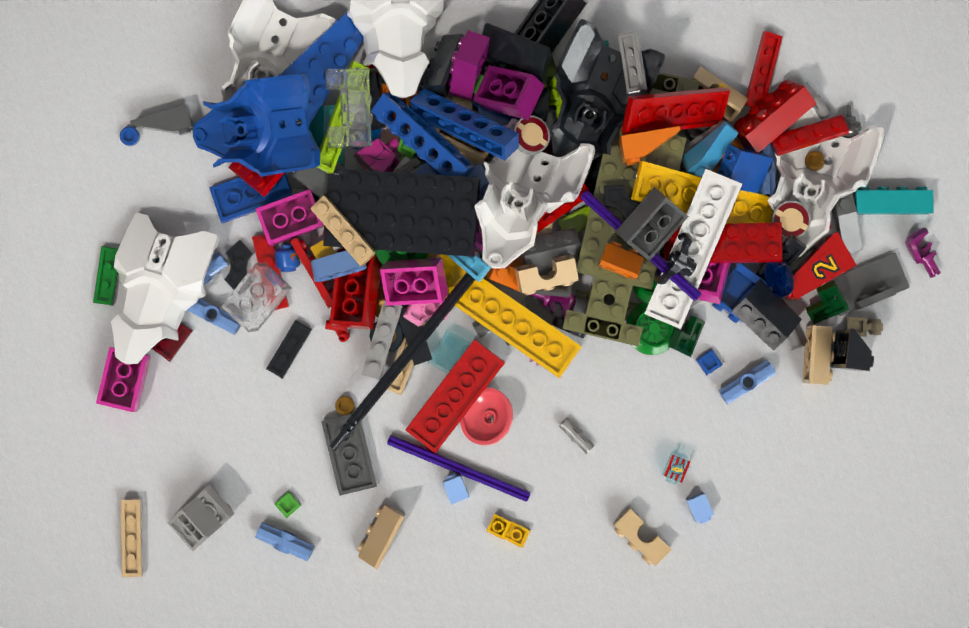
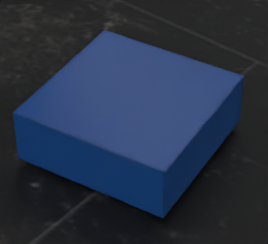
M712 349L696 359L706 376L723 365Z

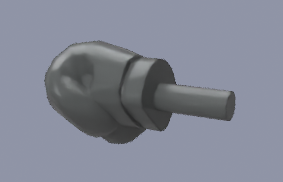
M846 105L847 117H844L850 131L849 134L842 137L852 138L859 134L862 127L861 123L856 121V117H851V105Z

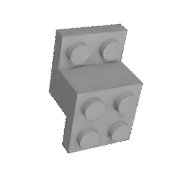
M208 485L185 505L168 524L186 545L194 551L235 513L230 505L223 501L218 492Z

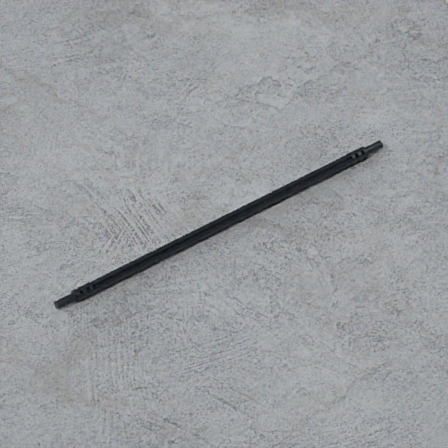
M466 273L341 427V432L329 445L331 448L336 450L342 441L351 435L474 283L475 279L470 274Z

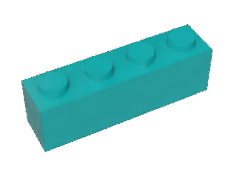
M859 187L858 190L853 192L857 215H929L934 213L933 190H927V187H916V190H908V187H896V190H889V187H877V190H870V187Z

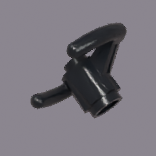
M683 232L678 235V239L680 241L683 240L680 251L671 252L668 256L669 269L663 274L660 270L655 271L654 279L659 285L666 284L669 278L677 273L689 277L695 271L697 263L688 256V249L692 244V237L689 233Z

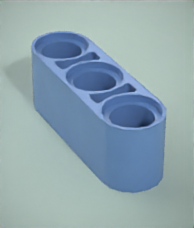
M347 250L311 261L315 282L331 280L367 268L366 264L360 266Z

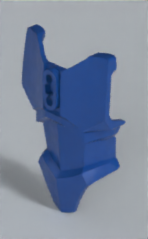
M293 74L245 80L244 85L229 100L220 103L203 101V105L212 110L194 124L193 138L197 148L220 157L213 164V168L225 162H239L250 170L257 172L261 177L319 167L320 149L309 130L310 118L306 113L311 91L307 75ZM302 120V124H297V121Z

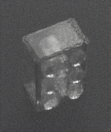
M255 263L221 307L247 332L258 331L292 287L267 263Z

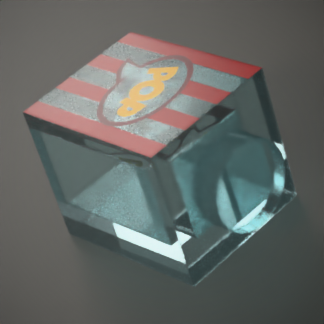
M670 454L662 474L667 477L665 481L675 485L677 481L682 483L690 461Z

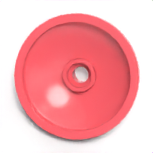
M486 388L460 421L464 435L471 442L478 445L487 446L497 443L508 433L513 420L512 405L508 397L501 391Z

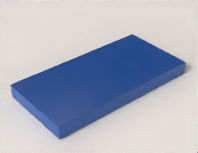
M286 173L282 175L265 197L240 177L209 187L222 224L254 213L256 208L293 195Z

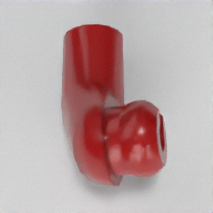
M330 320L326 321L325 329L335 331L340 342L348 341L350 332L347 328L336 327L329 324Z

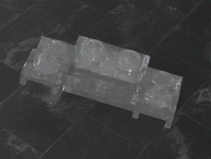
M369 69L325 70L326 89L340 90L342 127L330 126L327 128L328 147L367 148L371 146V123L373 116L370 113L372 96L369 86Z

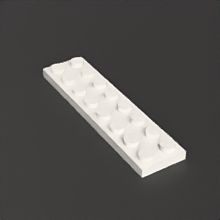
M705 169L687 212L689 217L684 221L678 233L679 235L680 233L687 232L692 237L688 256L694 259L697 266L691 276L685 275L683 277L697 290L742 186V183ZM678 236L671 252L681 250L683 240L680 241ZM669 279L666 284L659 285L657 283L645 314L681 329L693 300Z

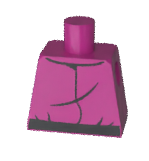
M378 138L354 154L353 157L366 171L393 172L400 162L394 154L398 149L399 142L393 138L385 145Z

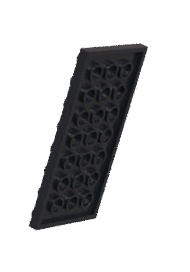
M334 169L333 173H328L327 197L374 250L475 257L478 218L475 205L479 202V177ZM325 226L323 246L343 247Z

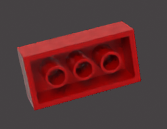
M788 79L781 82L774 92L767 94L761 103L753 106L749 113L739 118L732 127L738 131L736 137L743 146L759 153L817 103L805 86Z
M342 248L338 251V253L346 251V249ZM376 254L366 263L367 268L365 270L335 278L329 324L340 328L374 330L382 264Z

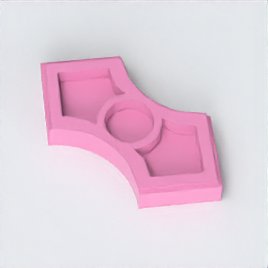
M442 303L410 304L403 317L419 327L435 313Z

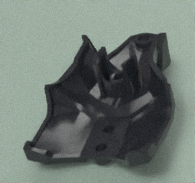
M581 19L554 73L557 80L556 88L562 99V105L557 121L548 129L552 139L553 156L562 157L577 149L581 143L594 146L595 154L593 160L603 154L611 155L610 144L620 126L623 125L629 96L650 94L660 68L663 65L665 55L651 48L642 50L647 90L631 94L627 93L621 52L605 45L595 24ZM611 54L615 55V57H616L615 60L612 61V62H609V60H608L609 55H611ZM606 72L608 77L602 79L600 77L601 73Z

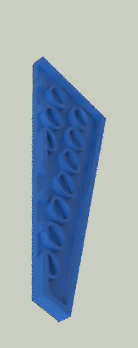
M348 9L325 32L317 37L297 59L293 60L282 73L277 75H307L311 91L306 113L310 118V122L316 116L363 41V35L353 24L352 19L347 16Z

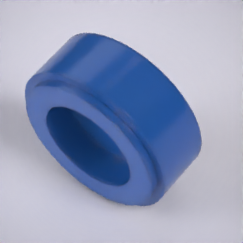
M128 126L121 130L120 140L123 144L134 146L139 142L140 134L137 129Z

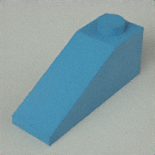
M725 121L684 154L682 161L687 173L702 178L705 169L712 171L726 152L728 145H731L738 135V131Z

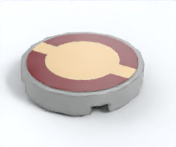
M530 116L529 120L521 118L514 124L512 130L519 133L518 149L520 152L527 155L537 154L548 146L550 132L542 119Z
M786 201L778 205L773 211L771 221L782 222V238L787 239L791 234L799 238L808 231L811 217L808 209L802 203Z

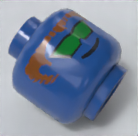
M291 243L281 244V248L275 250L276 267L281 269V272H293L300 266V258Z

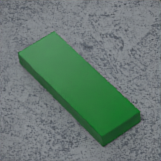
M101 246L93 303L111 306L114 304L118 272L114 268V262L118 248Z

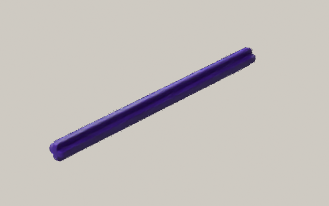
M586 190L580 198L615 230L622 225L623 222L589 191ZM658 253L650 260L662 273L669 269L668 262ZM677 273L669 278L692 300L696 301L701 296V292L681 274Z
M389 436L387 441L389 446L525 502L530 497L531 493L527 490L437 453L435 454L430 450L396 436Z

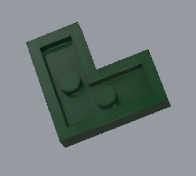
M835 281L816 288L822 301L805 307L813 324L850 310Z
M690 316L685 324L684 332L675 329L669 339L668 347L691 357L705 322L697 317Z

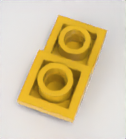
M497 514L493 515L486 530L521 548L524 547L531 532L530 529Z

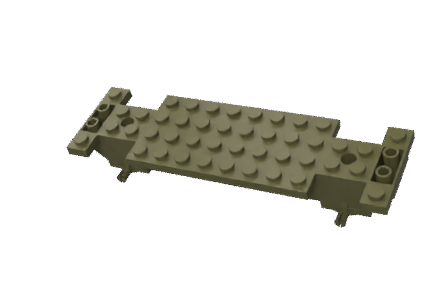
M659 72L650 94L698 90L700 81ZM620 126L610 144L611 155H602L593 194L604 206L603 186L624 185L626 194L629 198L632 197L635 184L633 174L639 167V164L627 166V163H622L618 140L624 135L621 132L622 126ZM675 135L648 155L650 156L649 163L655 164L657 157V165L679 171L687 138ZM646 156L644 159H642V160H640V161H645V162H646V159H647L648 156ZM605 206L622 222L625 221L623 215L617 209ZM590 207L576 268L577 273L590 275L593 278L587 292L577 289L575 292L578 293L575 294L576 298L585 299L586 308L584 314L566 310L562 329L639 346L643 327L624 323L627 309L633 310L634 307L640 305L629 302L632 286L652 290L654 273L657 267L644 257L639 275L635 280L599 267L598 263L607 243L611 244L612 241L623 245L622 249L627 251L630 248H634L627 244L615 232L616 230ZM610 294L613 296L614 303L612 305L604 303L605 295Z

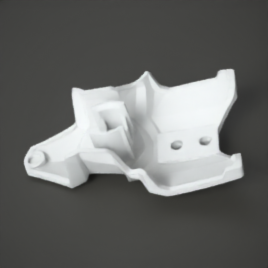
M242 0L227 32L230 39L229 47L235 58V64L230 80L226 81L221 88L223 101L229 100L244 85L245 80L274 77L282 73L336 19L323 13L294 18L278 10L273 0ZM281 18L286 20L285 25L281 26L279 24ZM276 35L278 37V41L276 43H273L271 41L272 36Z
M350 0L347 16L352 19L353 24L363 35L366 58L362 65L373 64L378 69L391 95L400 98L415 95L421 77L429 64L425 53H423L424 37L436 24L437 18L443 12V0Z
M811 108L791 125L789 131L821 121L815 109ZM869 126L867 130L852 138L838 137L780 156L774 153L781 177L776 194L768 199L772 210L774 211L778 205L786 201H796L802 203L808 209L811 217L808 231L803 236L797 238L807 246L799 257H802L816 242L829 233L830 212L839 198H844L855 192L859 187L867 186L884 139L885 131L882 127ZM835 143H839L837 148H833ZM811 151H819L824 156L825 164L818 171H811L805 164V157ZM831 158L833 161L832 164L826 165V162L829 161ZM782 238V244H783V243L786 241L785 238Z
M511 119L507 128L512 130L518 120ZM581 143L577 149L562 157H555L543 152L527 155L517 149L505 161L494 156L490 163L484 162L485 177L489 185L483 200L475 205V210L482 229V259L492 268H505L517 257L534 246L538 228L537 222L545 212L551 213L562 204L575 201L579 196L594 158L595 148L593 145ZM540 176L541 180L539 182H535V180L539 179Z
M141 213L134 215L118 248L114 262V268L119 273V281L126 291L123 313H118L111 321L115 357L125 364H138L160 340L164 338L179 339L177 330L185 311L206 295L203 284L214 250L218 247L219 237L216 234L200 231L189 235L173 237L157 232L148 215ZM166 240V243L161 246L162 241ZM157 258H160V261L158 263H155V260Z

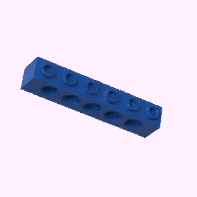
M425 88L410 100V108L428 124L504 161L519 148V133Z
M390 92L383 93L371 110L379 122L387 125L392 134L399 136L407 147L416 151L417 156L427 161L435 172L441 175L469 177L476 166L399 97L391 95ZM393 112L396 114V119L393 117ZM421 136L424 139V144L421 143ZM435 149L438 152V157L435 155ZM449 162L452 164V170L449 168Z

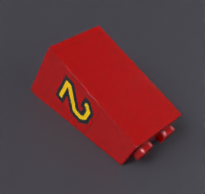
M838 232L827 235L791 273L793 288L789 294H783L785 299L788 298L789 301L797 300L856 266L854 259Z

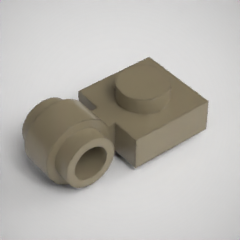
M846 317V329H855L860 337H866L867 330L870 331V335H881V331H883L881 319H870L867 324V317Z

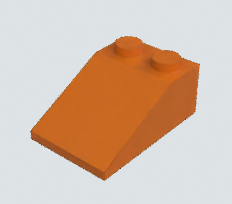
M680 126L621 136L618 143L622 163H627V166L639 164L640 160L677 135L680 131Z

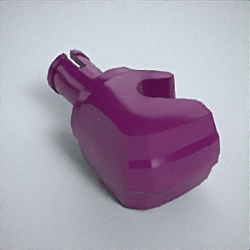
M920 228L906 238L905 245L916 264L923 263L929 277L933 278L936 274L939 275L941 273L933 259L937 253L935 250L930 251L931 242H926L922 248L920 247L921 240L929 233L927 228Z
M572 293L570 297L541 294L530 295L542 300V303H544L542 307L546 308L548 305L551 313L555 311L554 304H559L561 307V317L564 319L566 310L573 311L576 304L575 296Z

